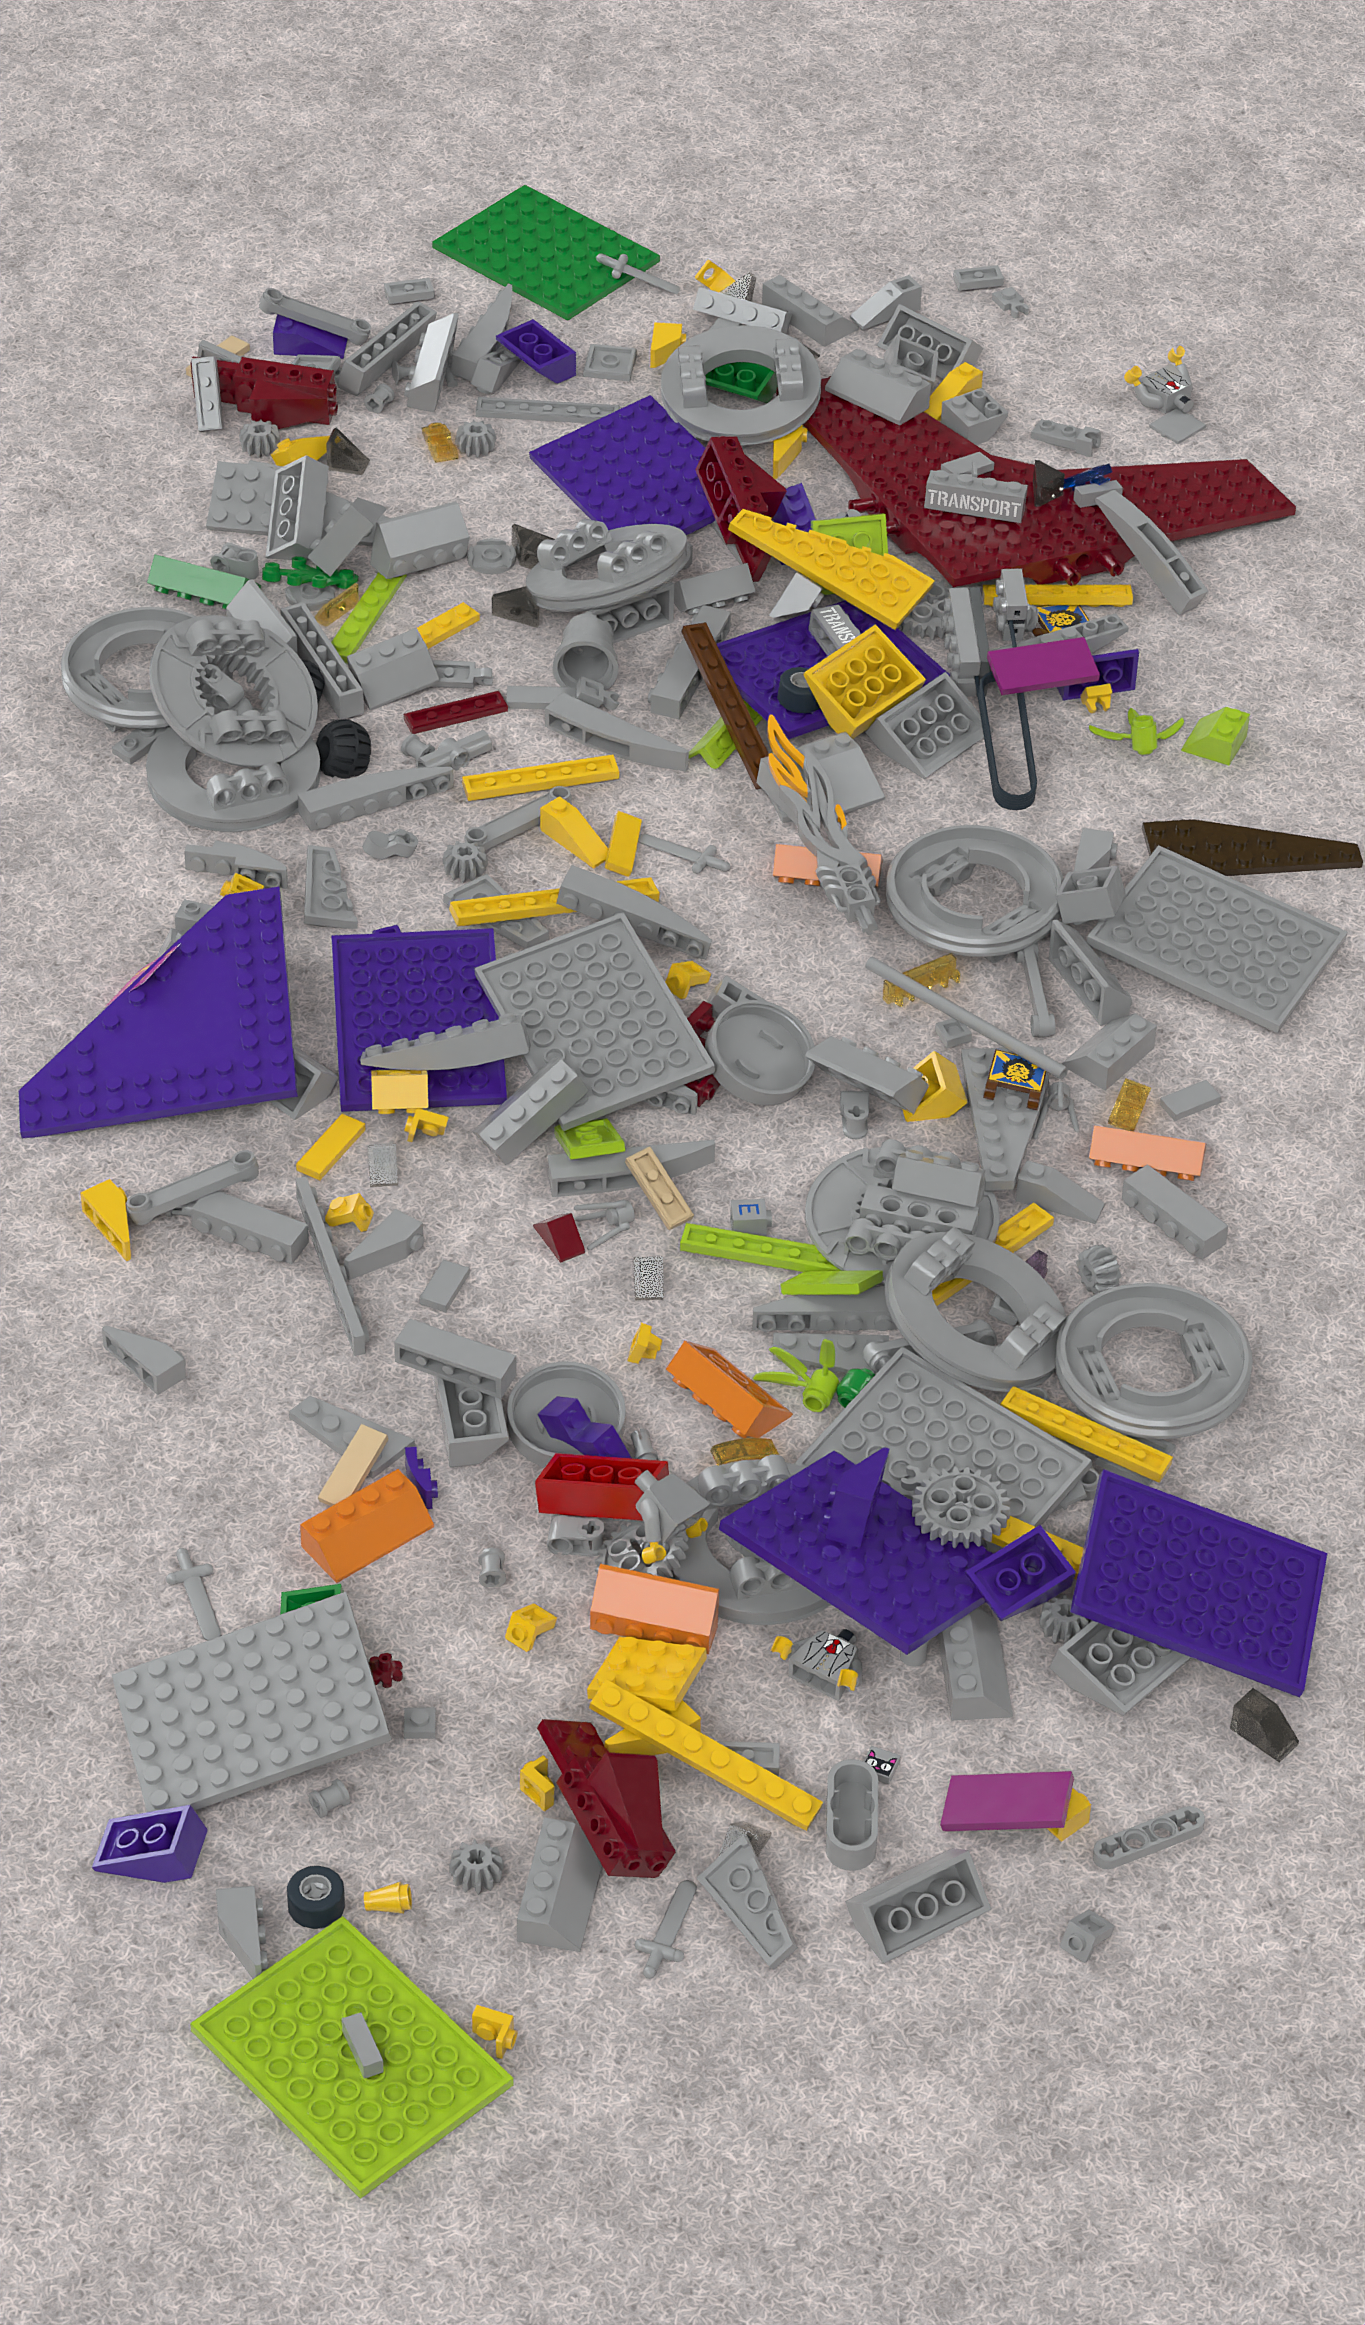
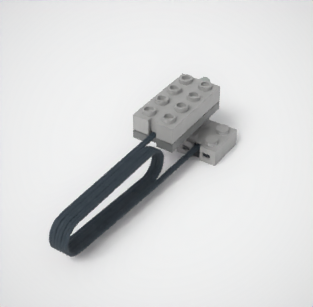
M1002 569L1000 580H996V594L998 597H994L993 608L994 612H998L999 615L996 619L997 631H1001L1003 641H1012V648L1017 647L1016 641L1023 640L1028 603L1022 569ZM969 587V589L949 588L948 598H944V613L946 616L941 618L942 631H946L944 647L949 649L947 666L952 668L950 678L966 697L975 695L978 697L992 792L996 803L1007 810L1017 811L1026 809L1035 801L1037 776L1024 692L1016 694L1031 790L1025 794L1015 795L1004 791L998 780L985 699L988 684L996 682L993 672L990 671L987 653L990 650L979 587Z

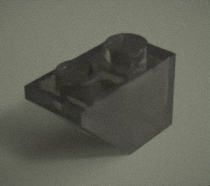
M513 524L511 526L512 546L515 548L519 565L532 569L539 563L537 550L543 540L555 539Z
M1252 1688L1234 1705L1230 1729L1279 1763L1298 1746L1299 1740L1278 1704L1256 1689Z

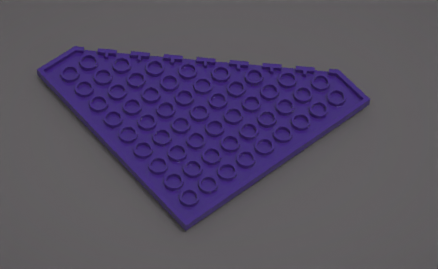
M280 887L225 895L20 1088L18 1092L21 1137H42L298 1097ZM179 945L144 983L130 991L171 949Z

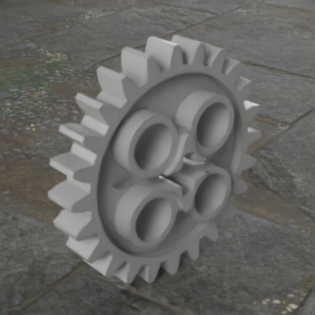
M941 580L939 583L934 582L930 591L899 625H903L902 631L911 630V636L919 633L921 639L925 635H929L931 640H934L935 635L944 639L946 631H942L941 618L946 616L944 613V598H948L949 588H953L951 584L944 586V580Z
M954 1466L953 1473H948L943 1468L941 1469V1476L932 1472L930 1480L922 1479V1485L916 1486L915 1495L912 1497V1516L915 1517V1525H921V1533L930 1532V1540L940 1537L941 1545L946 1544L947 1541H952L953 1548H956L959 1542H963L965 1548H969V1543L973 1541L977 1546H981L982 1538L991 1542L992 1534L1000 1536L1001 1528L1007 1527V1519L1010 1518V1498H1007L1006 1489H1000V1481L992 1483L991 1474L984 1478L981 1477L980 1469L972 1474L969 1467H966L964 1472H959L958 1468Z
M631 1520L630 1526L627 1527L622 1524V1531L619 1533L612 1532L613 1539L603 1542L606 1548L598 1550L600 1558L595 1560L598 1566L595 1568V1571L598 1574L600 1564L661 1577H673L671 1570L680 1568L681 1565L678 1560H683L687 1557L683 1551L689 1549L686 1543L689 1538L684 1530L665 1543L659 1541V1545H662L666 1550V1556L663 1560L652 1563L651 1567H646L632 1546V1543L636 1541L642 1550L650 1547V1543L646 1541L645 1525L643 1521Z

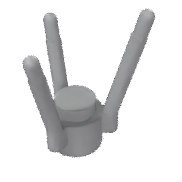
M1064 1082L1051 1084L1048 1096L1044 1097L1043 1107L1032 1136L1033 1139L1038 1138L1050 1106L1057 1111L1068 1108L1074 1131H1080L1074 1109V1100L1070 1098V1087Z
M623 1199L616 1202L574 1206L576 1211L606 1209L577 1216L575 1218L577 1222L607 1217L610 1225L615 1224L617 1226L589 1244L587 1250H592L618 1233L630 1229L629 1223L634 1221L635 1213L633 1206L628 1200L625 1201Z

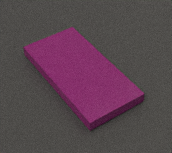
M1085 637L994 650L987 653V659L1001 696L1099 681L1100 674Z
M1072 1771L951 1775L940 1823L943 1831L1064 1828L1074 1782Z

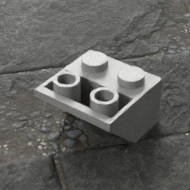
M983 388L942 402L941 423L975 445L989 441L1008 417V412Z

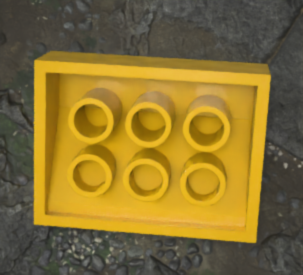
M876 624L803 674L832 729L837 734L846 732L852 739L866 731L878 717L920 690L926 681L923 675Z

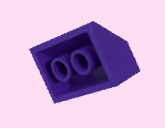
M534 319L496 335L498 342L551 381L558 384L576 376V352Z
M801 482L786 489L787 492L772 521L785 526L787 523L796 525L795 529L809 532V529L811 530V521L817 519Z
M1132 649L1092 655L1100 674L1099 681L1057 687L1063 701L1079 699L1086 687L1104 684L1111 685L1112 693L1135 690L1139 650Z

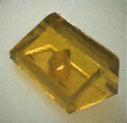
M353 584L322 606L314 617L316 621L328 627L353 609L359 602L358 584Z

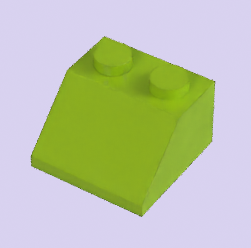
M1224 707L1200 718L1181 751L1229 766L1247 737L1250 714L1238 709Z

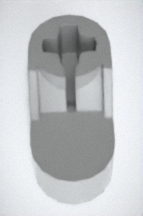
M397 829L388 834L371 831L368 833L362 847L368 855L381 860L394 854L408 858L413 855L418 845V839L412 833L402 829Z

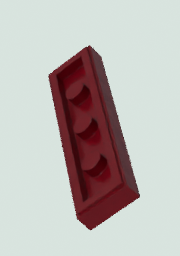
M495 691L404 713L403 718L410 732L417 734L508 712V705L500 691Z

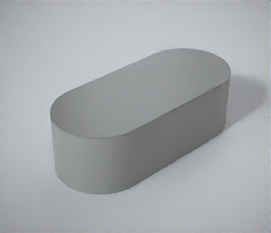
M848 1759L835 1764L828 1774L826 1855L829 1861L836 1867L843 1870L856 1871L869 1866L876 1856L878 1837V1775L875 1769L868 1763L861 1760Z

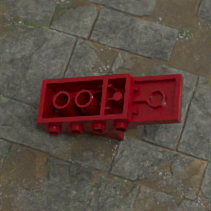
M241 357L239 363L217 360L221 402L236 404L238 412L251 413V420L255 422L260 420L263 422L271 421V424L277 425L278 429L305 422L330 425L332 417L337 415V385L335 384L334 370ZM190 362V365H191V374H192V383H193V392H194L192 363Z
M737 436L711 437L695 471L726 545L735 544L742 563H748L752 581L759 582L772 556L729 531V524L742 509L771 517V520H773L787 491L783 485L744 454Z
M542 1719L537 1726V1730L562 1773L556 1783L607 1875L640 1878L659 1877L676 1853V1850L662 1827L658 1760L656 1756L609 1752L604 1747L592 1722Z

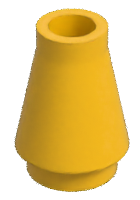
M399 1881L373 1891L364 1892L365 1910L404 1914V1910L412 1909L410 1885L402 1884Z

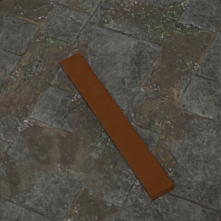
M707 623L685 625L681 630L682 635L755 789H762L756 783L761 758L768 757L769 753Z

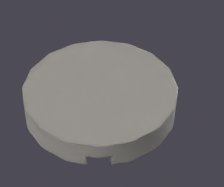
M482 539L474 547H469L467 561L471 568L482 574H501L510 570L515 565L516 551L512 545L511 547L506 545V541L501 539Z
M308 582L300 586L289 585L286 587L285 594L290 605L304 602L309 611H317L328 607L334 601L335 588L334 585L325 588H315L312 586V582Z

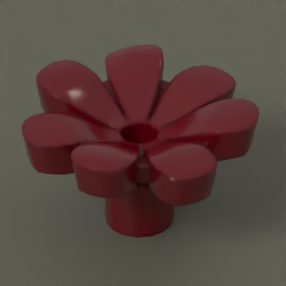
M382 1653L379 1657H371L369 1659V1666L375 1685H378L381 1681L384 1688L392 1687V1679L397 1682L402 1681L403 1672L401 1670L403 1665L401 1661H392V1654Z

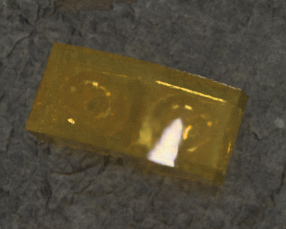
M436 422L429 424L427 427H421L425 443L435 463L458 459V450L451 441V432L445 423Z
M1125 1078L1108 1124L1134 1132L1151 1087Z
M767 1438L731 1440L714 1445L710 1450L716 1464L719 1466L735 1461L757 1460L769 1455H779L772 1439Z

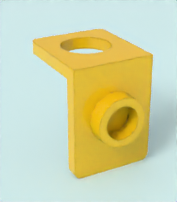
M710 260L706 261L695 276L696 280L712 291L730 296L734 294L740 285L726 271ZM713 268L712 276L704 279L705 272Z

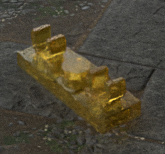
M952 953L902 973L929 989L939 983L943 988H947L949 979L960 983V972L956 969L957 958ZM884 980L883 1000L887 1004L895 1002L897 1006L901 1007L905 997L911 1002L915 1001V996Z

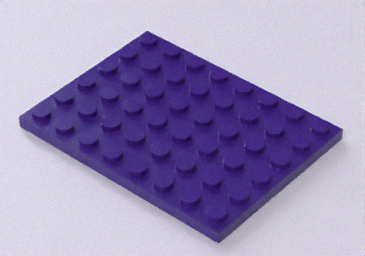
M651 395L529 452L530 459L591 520L603 522L608 530L642 524H663L679 528L685 535H688L716 521L695 471L705 447L679 422H674L666 409Z
M846 600L829 605H839L861 634L876 624L926 679L922 687L945 672L950 677L946 670L898 628L896 630L892 629ZM811 612L717 643L742 699L767 722L769 715L772 714L788 740L829 726L820 707L811 713H796L785 709L777 699L780 677L784 671L796 667L810 669L828 657L809 631Z
M494 928L331 935L341 1112L372 1111L371 1070H396L361 1065L360 1058L366 1048L373 1045L390 1046L392 1042L407 1038L408 1041L419 1039L420 1035L428 1032H435V1035L445 1033L446 1029L453 1026L466 1028L472 1026V1023L487 1019L488 1022L499 1020V1016L476 978L474 970L476 967L496 960ZM504 1059L475 1066L427 1070L428 1108L502 1105L507 1100Z
M836 1451L830 1452L721 1519L720 1531L906 1655L986 1602L965 1572L993 1553L982 1545L977 1546L973 1541L969 1543V1548H965L963 1542H959L957 1547L953 1548L952 1541H947L946 1544L941 1545L940 1537L930 1540V1532L922 1534L921 1525H915V1517L912 1516V1500L883 1482L881 1483L879 1495L860 1548L825 1538L828 1526L822 1525L827 1507L832 1508L833 1502L828 1501L832 1484H839L842 1473L856 1465Z
M1103 1469L1097 1484L1070 1612L1300 1698L1305 1690L1328 1553Z

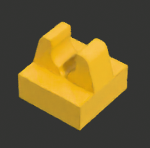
M1104 684L1084 689L1080 697L1082 704L1086 705L1090 713L1096 712L1095 703L1098 702L1102 705L1104 711H1108L1112 694L1111 685Z
M641 1322L632 1339L627 1361L639 1364L641 1358L656 1359L657 1351L661 1349L662 1339L651 1333L652 1326Z

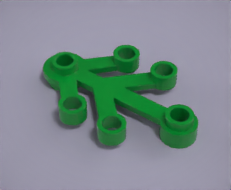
M301 556L292 557L291 567L299 570L281 569L280 564L275 562L265 563V567L262 568V580L279 582L282 576H287V584L291 586H300L304 583L312 582V586L315 588H325L336 584L337 587L342 589H352L356 587V583L359 580V576L350 569H336L329 576L317 565L316 569L307 565V559Z

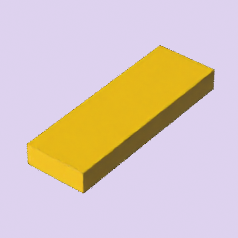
M617 811L611 832L605 869L627 877L630 876L642 819Z
M341 1114L296 1163V1171L320 1181L366 1130L365 1123Z

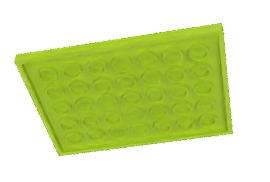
M343 1916L190 2023L191 2032L360 2199L514 2086L513 2077ZM360 2012L383 2059V2073L365 2079L342 2031V2018Z

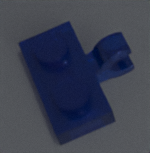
M1110 463L1102 464L1059 480L1061 489L1071 487L1072 491H1075V487L1086 485L1085 482L1090 481V484L1097 485L1110 481V478H1104V475L1112 473Z

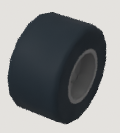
M791 668L784 671L781 675L777 699L785 709L796 713H811L819 709L820 706L803 676L804 672L809 670V668Z
M319 1865L308 1866L297 1871L290 1878L287 1885L288 1913L293 1921L302 1927L318 1929L331 1925L342 1916L345 1909L344 1882L338 1873L328 1867Z

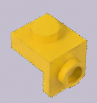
M357 1193L345 1197H337L332 1200L325 1216V1221L332 1227L354 1222L358 1229L364 1232L368 1230L374 1212L362 1195Z

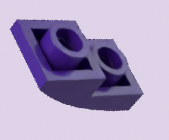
M405 1447L407 1478L416 1486L426 1508L433 1509L432 1498H438L437 1480H431L430 1468H424L423 1458L417 1459V1447Z

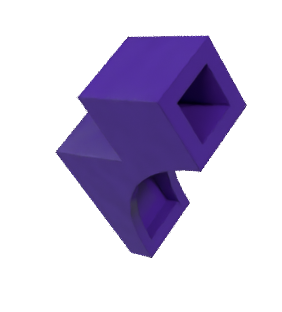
M556 1396L537 1414L551 1438L571 1445L583 1455L632 1458L612 1424L591 1422L578 1398Z

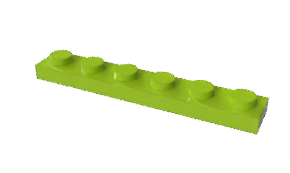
M377 573L331 642L345 663L348 664L347 656L357 652L407 577V574L386 579L381 573Z
M686 1223L680 1241V1251L800 1272L842 1271L829 1262L818 1251L816 1246L812 1244Z

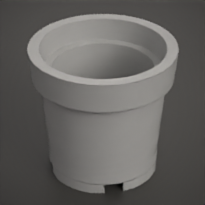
M580 614L573 617L566 628H564L562 642L555 653L552 666L553 675L561 687L576 688L577 681L581 676L603 684L604 690H608L616 681L618 676V658L613 647V629L605 619L602 621L594 614Z

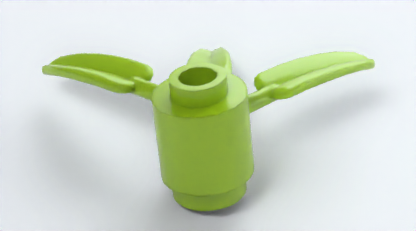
M1130 708L1128 710V721L1131 726V734L1111 732L1089 725V730L1107 739L1122 740L1123 738H1129L1132 740L1133 750L1137 751L1138 754L1147 755L1151 754L1158 747L1157 739H1167L1178 732L1184 724V719L1180 718L1168 728L1157 733L1156 722L1153 721V716L1139 715L1133 708Z
M823 1339L819 1356V1363L823 1365V1369L815 1370L811 1378L806 1374L807 1367L792 1354L778 1347L769 1348V1351L795 1374L774 1371L761 1372L754 1375L753 1380L794 1387L803 1386L805 1387L802 1393L804 1406L813 1412H821L830 1405L839 1384L837 1376L828 1370V1368H832L835 1365L836 1353L833 1342ZM798 1376H801L805 1381L798 1380Z

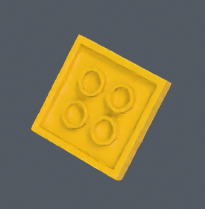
M619 1636L587 1688L588 1699H593L605 1679L658 1709L676 1711L707 1659L706 1648L695 1647L690 1644L680 1645L665 1643L659 1640L650 1641Z

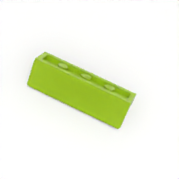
M744 701L756 726L763 717ZM722 717L717 720L690 750L689 759L700 754L711 768L717 769L736 749Z

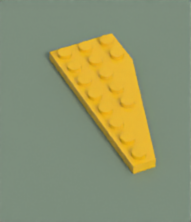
M742 509L729 524V531L894 630L898 628L930 591L935 582L932 578L893 555L884 553V556L871 552V548L862 546V549L846 544L847 541L810 529L809 532L795 529L796 525L787 523L786 526L775 523L771 520V517Z

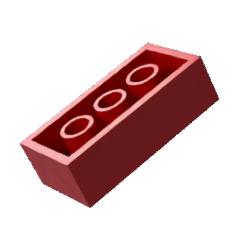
M555 1453L535 1480L539 1513L643 1521L641 1514L636 1509V1503L644 1492L635 1484V1480L644 1471L648 1470L660 1481L669 1475L668 1461Z

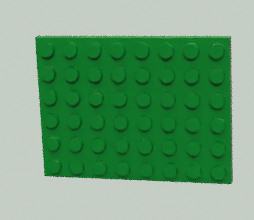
M523 185L432 241L433 249L504 287L507 284H511L513 292L567 321L635 278L622 272L619 278H613V268L599 263L596 260L598 254H604L616 260L619 259L621 254H626L628 256L626 264L644 272L660 262L659 254L527 185Z

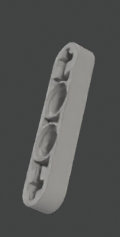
M1187 1806L1102 1838L1094 1845L1093 1861L1102 1869H1114L1194 1838L1204 1830V1813L1196 1807ZM1163 1828L1168 1830L1171 1835L1163 1838L1157 1836L1154 1831ZM1137 1839L1143 1843V1846L1132 1848L1127 1844V1841ZM1102 1851H1106L1108 1854L1113 1853V1857H1109L1107 1854L1102 1855Z

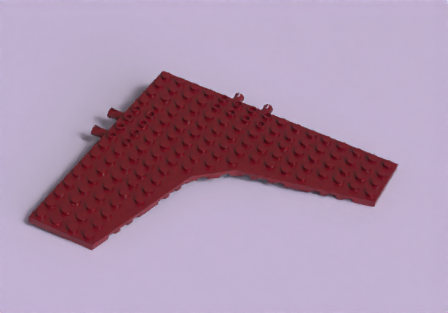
M831 376L821 379L819 403L814 413L803 424L840 464L854 484L860 499L849 500L848 509L857 510L860 514L867 512L869 515L884 513L886 516L887 537L889 536L905 554L918 552L924 556L953 588L1001 578L1002 569H1022L1023 577L1033 579L1037 585L1065 580L1068 585L1072 586V583L1073 585L1079 583L1082 576L1108 571L1113 577H1115V574L1119 576L1124 570L1125 563L1135 555L1098 505L1080 508L1076 504L1074 492L1077 486L1117 480L1123 487L1122 496L1142 511L1170 541L1292 516L1296 512V506L1247 459L1055 470L991 455L924 411L901 425L895 424L826 391L825 386ZM778 387L776 390V396L779 395ZM981 452L994 462V470L977 475V478H993L997 481L1018 482L1022 485H1028L1025 511L1021 523L924 508L926 485L930 471L941 470V464Z

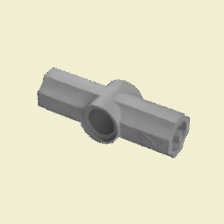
M485 730L478 731L458 741L454 738H447L440 743L438 750L417 758L416 767L451 766L457 771L460 770V767H466L471 758L492 750V742Z

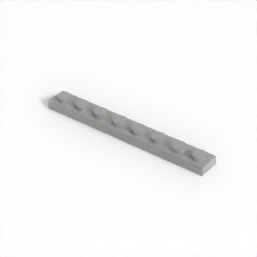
M307 1176L295 1178L296 1198L304 1220L308 1224V1231L354 1356L365 1354V1343L369 1342L368 1330L366 1325L361 1326V1311L358 1305L354 1306L353 1304L354 1293L352 1286L345 1283L347 1282L345 1267L338 1264L340 1261L338 1248L336 1245H331V1229L329 1225H324L325 1215L323 1207L316 1204L318 1203L316 1188L310 1187Z

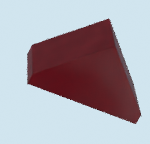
M572 1213L559 1214L533 1224L534 1229L560 1263L585 1253V1248Z

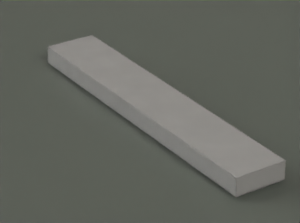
M478 397L476 417L590 424L619 410L620 405Z

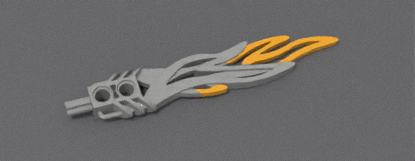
M770 714L767 731L770 747L775 756L769 753L768 763L773 778L779 786V797L796 816L797 829L801 841L817 857L818 868L816 869V875L820 880L826 897L836 906L839 912L845 914L848 923L858 921L862 932L872 935L873 931L878 930L874 919L875 906L880 904V898L875 889L876 879L872 875V870L869 866L867 867L866 858L848 841L845 815L839 804H836L834 809L833 789L824 768L808 749L804 750V755L800 753L786 738L775 717ZM775 736L781 744V746L783 747V749L788 753V755L781 750L777 741L775 740ZM776 757L784 764V766L788 769V771L790 772V774H789V773L786 771V769L781 765V763L776 759ZM791 758L794 761H796L804 770L805 775L808 779L809 787L804 782L799 769L791 760ZM804 797L811 798V806ZM820 819L824 825L831 846L824 840V838L820 834Z

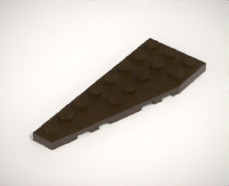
M1196 819L1142 823V831L1149 857L1159 845L1225 876L1362 868L1363 865L1358 844Z

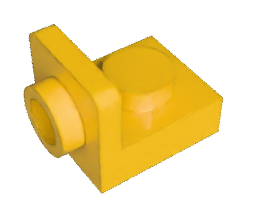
M235 873L230 882L227 880L224 882L220 895L224 897L227 894L264 889V885Z
M694 961L672 963L665 983L672 994L680 999H685L690 986L708 983L711 973Z
M416 1108L414 1117L408 1115L404 1129L405 1132L409 1133L407 1141L413 1142L416 1128L421 1129L424 1134L429 1136L444 1135L449 1117Z
M534 1603L512 1612L505 1639L528 1652L532 1650L537 1635L555 1627L557 1617Z
M542 1755L535 1761L526 1763L520 1770V1790L545 1812L554 1805L555 1786L551 1779L547 1777L548 1759Z
M476 2005L472 2014V2032L484 2040L496 2039V2057L503 2059L506 2050H512L516 2043L518 2031L514 2030V2016Z

